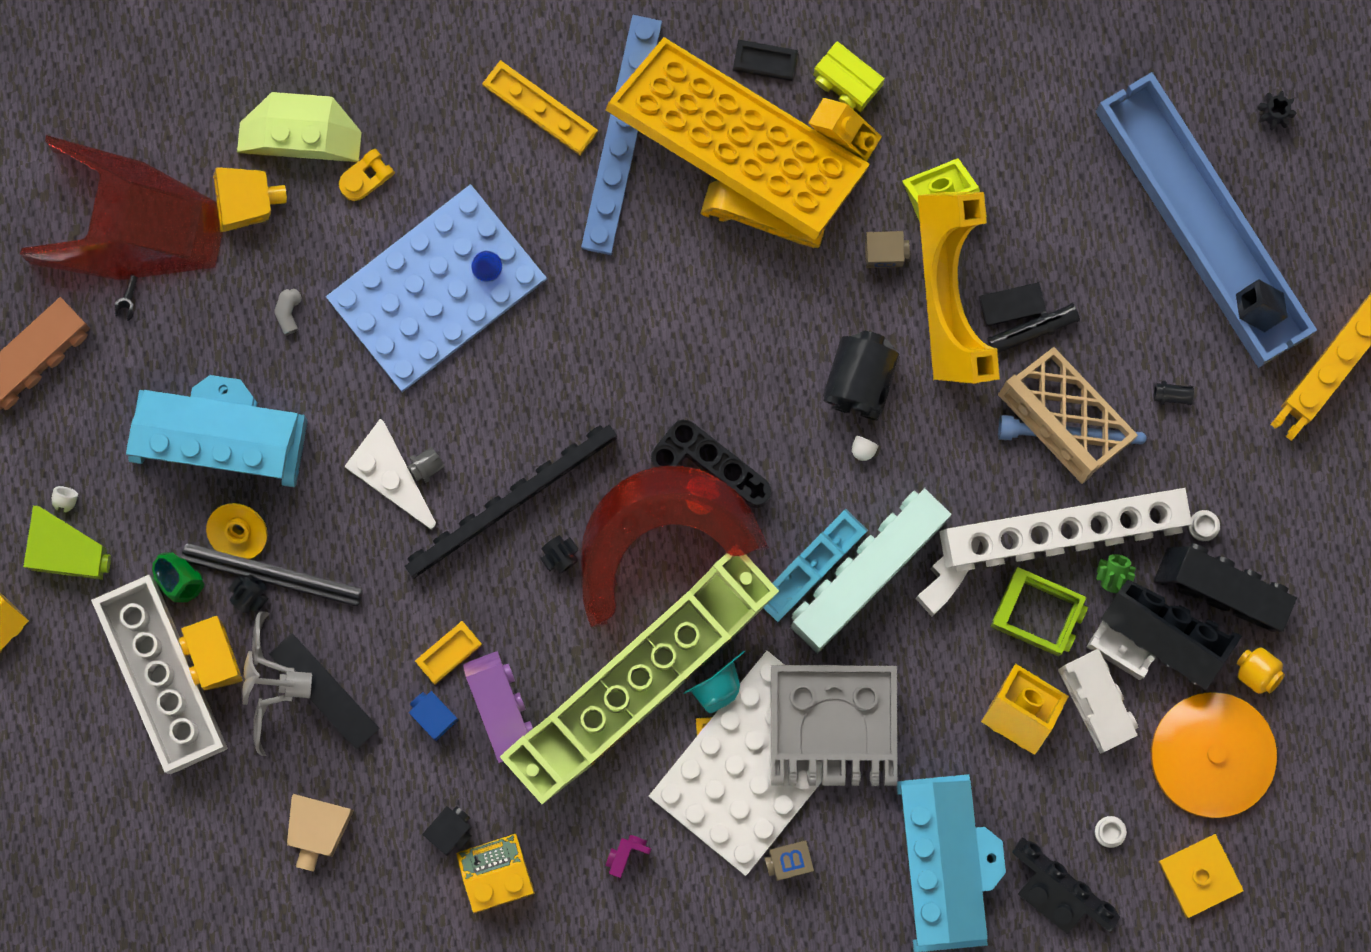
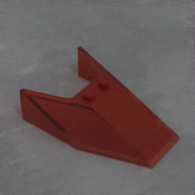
M46 135L45 142L54 153L69 155L99 173L100 179L87 236L81 240L21 248L20 255L29 264L114 280L130 279V275L141 278L216 267L223 232H220L216 201L142 161Z

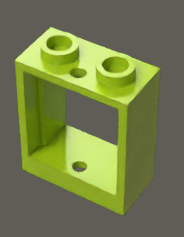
M1017 567L1013 572L990 627L1059 657L1063 651L1069 652L1076 635L1071 632L1075 623L1081 624L1088 607L1083 604L1086 597ZM1024 583L1072 604L1056 644L1007 623Z

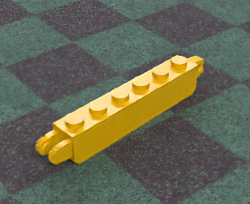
M1371 293L1281 406L1283 409L1270 424L1276 429L1283 424L1289 413L1298 421L1288 430L1286 435L1289 440L1292 441L1303 426L1312 421L1371 346Z

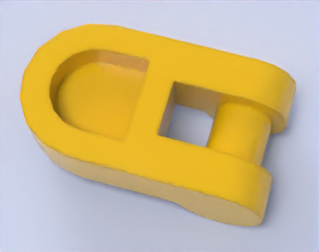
M376 148L365 154L360 161L345 171L340 177L339 189L345 198L352 201L361 200L395 174L390 165L383 163L381 160L382 155ZM369 167H372L376 172L375 176L371 179L364 173Z

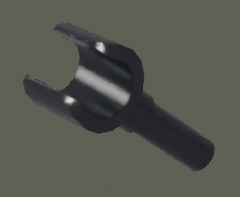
M130 275L123 298L118 299L115 303L116 317L121 308H128L127 321L132 319L133 303L131 301L138 277Z

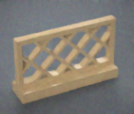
M1055 347L1051 348L1017 376L1013 375L1008 379L998 393V396L1081 484L1087 481L1095 471L1138 436ZM1052 359L1060 367V375L1045 373V363ZM1025 378L1039 379V391L1029 390L1022 381ZM1045 380L1060 382V394L1045 392ZM1066 383L1076 384L1081 389V397L1066 395ZM1045 399L1060 401V413L1050 412L1045 407ZM1066 402L1081 404V416L1067 415ZM1087 405L1097 406L1102 411V419L1087 417ZM1066 422L1081 424V436L1072 435L1066 429ZM1087 425L1101 426L1102 439L1087 437ZM1108 427L1119 429L1126 438L1122 441L1108 440ZM1087 444L1102 446V457L1096 461L1087 451Z

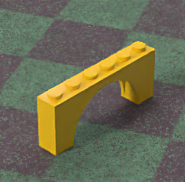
M938 192L917 195L933 380L973 384L998 380L1000 376L997 348L985 344L972 330L962 307L958 287V263L962 245L973 228L987 223L984 192Z

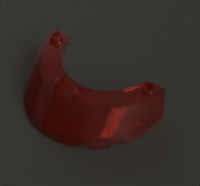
M660 466L646 469L631 475L613 487L592 513L585 529L581 547L583 601L590 626L603 627L608 624L607 620L614 615L616 611L615 586H617L615 577L621 558L636 539L652 529L665 525H686L697 528L710 535L732 556L739 557L755 550L764 551L769 547L760 527L743 498L733 488L716 478V476L702 470L684 466Z

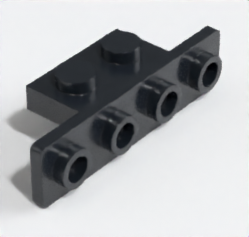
M1023 837L1018 841L1012 853L1035 871L1019 891V896L1066 934L1070 932L1085 913L1109 932L1114 930L1120 915L1110 903L1101 901L1092 893L1088 885L1075 880L1067 873L1062 864L1049 859L1042 853L1041 848L1036 843L1027 841Z

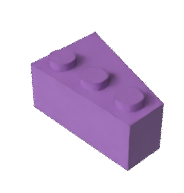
M496 651L463 664L496 758L498 763L503 762L500 756L522 736L531 731L533 727L530 721L524 723L521 711L526 710L520 692L514 694L510 683L514 682L515 679L509 663L503 665L499 653Z

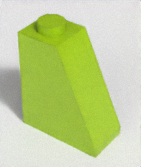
M33 505L23 567L31 571L103 580V574L109 572L111 555L107 554V549L40 506Z

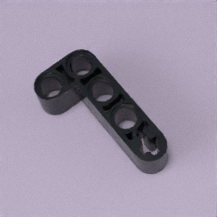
M682 419L673 424L651 453L652 468L661 475L673 473L687 457L748 506L761 508L770 499L771 487L766 479L689 420ZM683 428L690 430L693 434L692 439L686 443L678 441L675 437L676 432ZM707 447L714 449L717 453L716 459L711 462L702 460L699 455L702 449ZM667 452L673 456L674 461L670 466L662 467L656 462L657 456L660 453ZM731 466L737 467L742 475L738 480L730 481L724 476L725 469ZM747 476L751 477L748 484L752 488L757 489L759 486L763 488V498L759 496L755 499L751 498L752 491L746 485L743 490L739 489L744 484Z

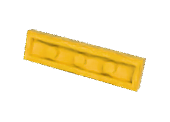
M501 60L482 83V86L580 156L598 133L595 127Z

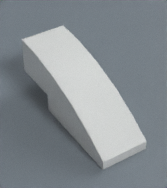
M976 538L971 542V549L975 554L980 540ZM944 556L931 567L932 572L938 578L915 598L931 617L946 604L968 572H956V567L946 568Z

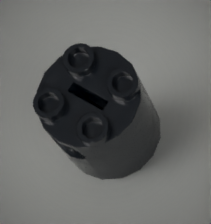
M862 331L852 336L841 337L823 394V401L833 405L832 409L849 414L851 409L861 412L860 416L878 421L879 415L883 413L900 354L884 336L871 331Z

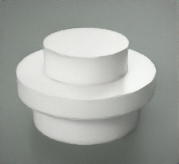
M1201 510L1192 515V525H1188L1195 539L1209 541L1217 536L1220 530V522L1214 513Z
M1107 816L1096 824L1095 837L1104 847H1117L1126 838L1125 824L1117 817Z

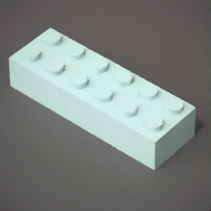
M925 488L919 494L914 490L899 507L902 512L898 516L892 512L881 523L878 529L881 533L876 538L872 535L866 538L856 551L859 555L854 560L848 557L836 569L837 571L834 574L837 578L832 583L826 579L815 590L813 596L816 599L810 605L805 601L792 614L791 618L794 621L791 629L817 654L935 535L952 515Z

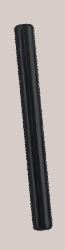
M186 544L182 551L181 558L185 559L188 563L243 577L251 574L268 584L353 606H359L362 600L363 590L361 588L192 544Z

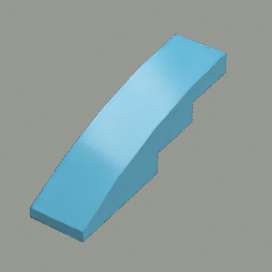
M845 509L772 583L779 592L764 609L779 622L868 530Z

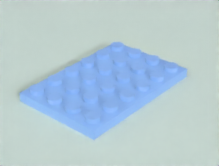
M470 184L329 293L326 298L400 391L404 392L545 282L547 278Z

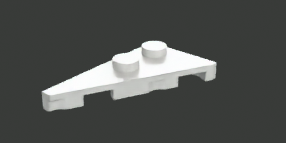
M379 419L346 463L345 468L430 530H433L436 522L384 421Z

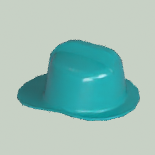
M744 650L713 677L685 691L683 694L691 692L708 713H713L729 705L735 700L740 688L734 661L746 651Z

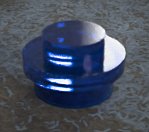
M483 251L473 258L471 269L478 280L491 282L500 276L502 262L494 252Z

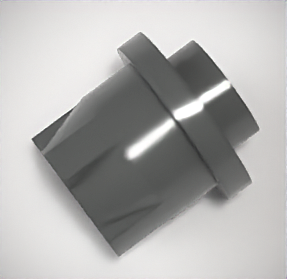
M432 447L416 457L414 455L410 456L411 464L407 466L416 481L423 479L425 483L430 481L429 477L445 468L439 455Z

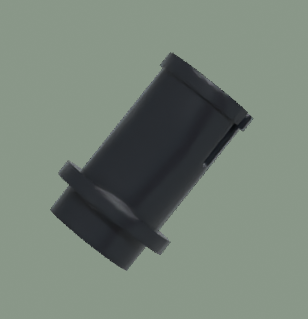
M1162 381L1154 386L1153 399L1159 402L1160 405H1164L1165 402L1192 405L1194 388L1191 385H1172Z

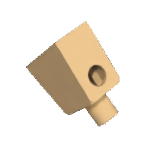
M296 794L292 795L287 845L301 849L296 864L297 868L314 872L319 854L333 857L353 814L352 809Z

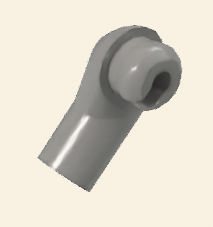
M296 289L282 291L274 310L285 336L298 331V327L291 314L294 306L301 302V294Z

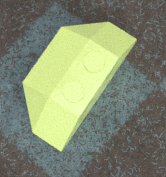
M271 92L240 122L237 153L358 162L362 132L333 97Z

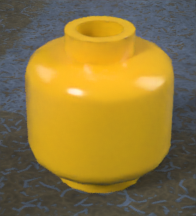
M1262 647L1255 649L1253 652L1246 650L1237 661V665L1240 666L1238 670L1239 680L1258 694L1266 691L1269 693L1273 692L1285 676L1282 672L1283 663Z

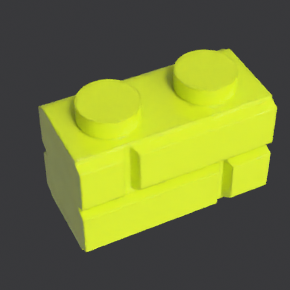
M838 41L816 65L813 73L816 77L815 82L820 88L827 92L833 90L840 96L838 99L840 102L848 104L852 109L856 108L859 112L866 107L880 90L885 78Z

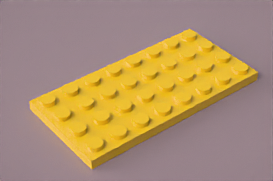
M665 37L612 97L605 109L618 119L814 240L821 234L870 165Z

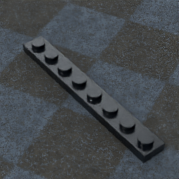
M610 424L605 428L599 425L586 435L588 439L579 446L573 443L561 452L563 457L553 464L550 460L543 463L535 470L537 475L527 481L525 478L517 481L509 488L512 492L501 499L500 496H496L484 505L486 510L475 516L472 513L458 523L460 528L450 534L449 531H446L433 540L435 545L424 552L423 549H420L407 558L409 563L405 565V568L413 580L615 441L617 434Z

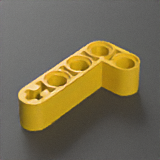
M719 180L709 184L700 212L705 217L712 215L719 217V221L723 222L732 219L812 248L820 247L825 231L824 228L818 238L814 240Z

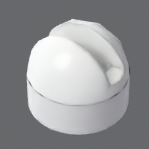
M856 436L852 445V453L856 459L866 461L875 455L879 445L863 437Z
M55 487L51 497L53 507L57 511L59 507L64 508V512L70 511L76 504L78 493L68 487Z

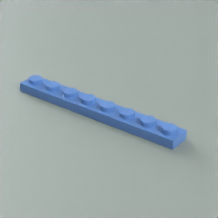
M632 15L615 94L658 45L662 26L661 20ZM610 114L581 246L583 250L612 255L638 136V130Z

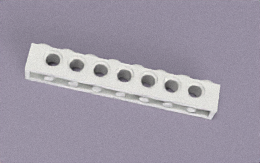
M1180 488L941 530L939 533L946 568L956 567V572L973 570L975 569L974 563L986 561L987 567L1005 564L1004 558L1016 556V562L1035 559L1034 553L1045 551L1046 557L1064 554L1065 547L1075 546L1076 551L1093 549L1094 542L1105 541L1106 546L1124 543L1123 537L1134 536L1135 541L1154 538L1153 532L1164 530L1165 536L1183 533L1182 527L1192 525L1186 489ZM1152 508L1157 509L1160 513L1158 524L1150 518ZM1122 513L1128 514L1131 519V525L1128 529L1123 527L1120 522ZM1093 518L1098 519L1102 525L1099 534L1091 529V520ZM1063 523H1067L1072 529L1070 539L1065 538L1061 533ZM1033 528L1039 529L1042 533L1043 538L1040 544H1036L1031 538ZM1004 533L1009 534L1013 540L1010 550L1004 548L1001 543V537ZM974 538L982 542L983 551L980 555L975 554L971 549V542Z

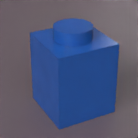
M432 691L427 695L422 692L410 703L412 709L408 713L435 741L459 721Z

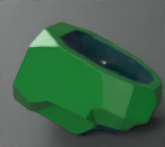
M173 552L161 553L153 562L152 571L154 579L164 594L173 602H189L197 597L205 586L200 573L195 571L185 559L178 557Z

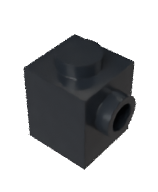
M1260 279L1236 294L1239 319L1263 332L1268 331L1288 318L1284 293Z
M446 806L422 835L448 856L455 847L461 850L471 839L472 835L468 832L472 827L467 823L471 817L458 806L453 810Z

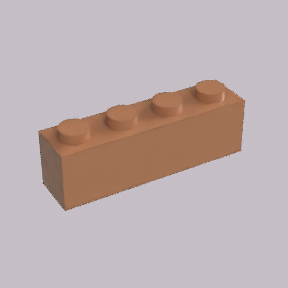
M61 297L0 351V410L11 408L18 401L19 397L17 395L23 389L34 387L41 380L42 376L40 374L46 368L57 366L64 359L65 355L63 353L69 347H77L87 338L88 334L86 332L90 329L89 326Z

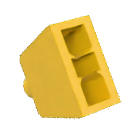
M233 168L215 169L213 178L220 232L269 220L271 215L270 205L287 203L285 185L268 186L266 172Z

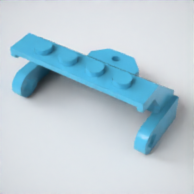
M209 375L192 387L190 397L139 390L126 455L129 462L143 464L145 458L274 477L282 479V486L295 487L308 419L305 415L257 407V401L240 379Z
M969 774L897 782V795H902L917 939L913 940L914 952L988 946L983 891L993 890L1005 875L1003 841L986 827H975ZM988 855L992 856V863L987 861Z

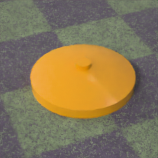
M1212 692L1186 698L1173 706L1163 716L1153 735L1151 765L1159 787L1175 805L1196 816L1222 818L1247 810L1265 794L1276 770V743L1268 723L1253 706L1233 695Z

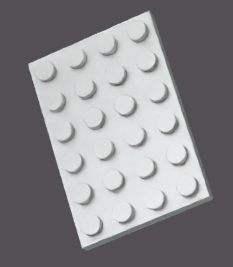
M768 651L763 654L742 680L735 700L715 713L648 796L745 876L822 782V761H816V786H809L807 781L808 760H797L798 781L796 786H789V760H784V785L775 786L770 783L771 665L784 664Z

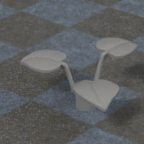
M262 611L256 616L252 651H248L244 665L245 682L243 683L242 697L243 705H247L249 694L254 684L279 686L278 693H285L284 695L265 700L259 698L256 706L253 740L257 753L261 756H266L260 742L262 718L267 706L281 701H292V697L310 698L312 673L294 672V668H287L263 657L260 646V631L269 613ZM260 663L286 674H280L279 680L259 678L260 674L254 665Z

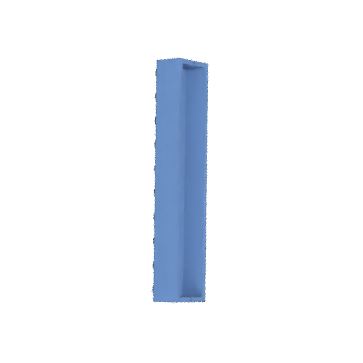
M1152 72L1129 85L1126 92L1122 89L1100 102L1096 114L1257 367L1263 366L1281 355L1285 350L1288 351L1311 337L1317 331L1316 327ZM1258 279L1284 293L1288 318L1266 332L1239 319L1236 300L1238 292Z

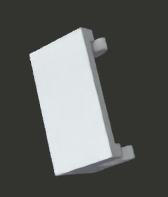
M1104 621L1101 622L1087 645V648L1092 651L1099 648L1104 659L1138 680L1145 677L1148 667L1156 658L1147 650L1139 648L1134 641L1122 633L1112 630Z

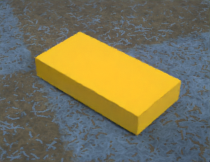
M461 621L417 658L415 662L436 685L479 649L482 643L466 624Z

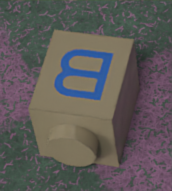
M903 231L866 232V268L903 267L904 259H909L910 257L909 240H904Z
M806 840L770 849V857L764 858L768 875H775L776 881L814 871Z

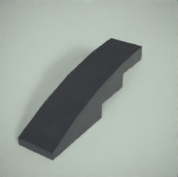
M293 633L269 653L277 664L287 668H294V672L312 673L311 695L309 699L356 750L379 729L375 722Z

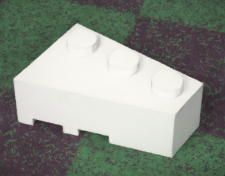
M1099 648L1058 669L1100 754L1138 736L1135 731L1138 728V724L1130 711L1127 712L1123 704L1124 697L1118 685L1114 684L1109 667Z

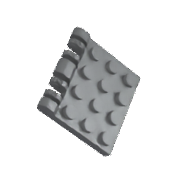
M771 665V785H784V760H789V786H796L798 781L797 760H808L807 781L809 786H816V761H822L823 786H845V761H851L852 786H859L861 781L860 761H871L869 775L871 786H879V761H884V786H897V666Z

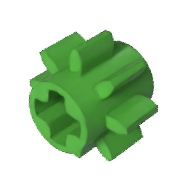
M1112 554L1109 556L1108 561L1100 560L1096 579L1101 581V586L1105 590L1118 593L1128 579L1134 581L1136 568L1131 566V561L1127 557L1120 554Z

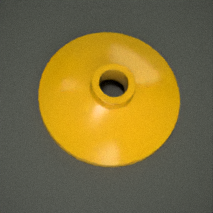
M237 503L222 505L212 512L206 524L207 538L212 547L219 552L251 559L263 550L267 542L268 532L264 520L255 510L246 505ZM235 524L240 525L244 530L237 529Z

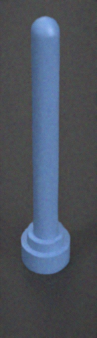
M1000 415L998 427L999 440H1012V438H1018L1019 435L1036 436L1025 423H1020L1019 419H1014V416ZM1066 426V429L1072 435L1081 436V427ZM1087 428V437L1102 439V429ZM1108 430V440L1122 441L1126 438L1120 430ZM1136 432L1138 436L1130 444H1144L1147 439L1146 435L1143 432Z

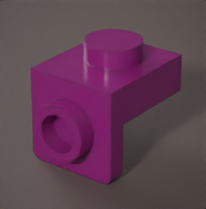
M629 835L628 840L621 838L618 849L611 848L605 865L611 868L609 874L618 878L622 877L631 849L650 855L651 848L646 847L647 840L634 835Z

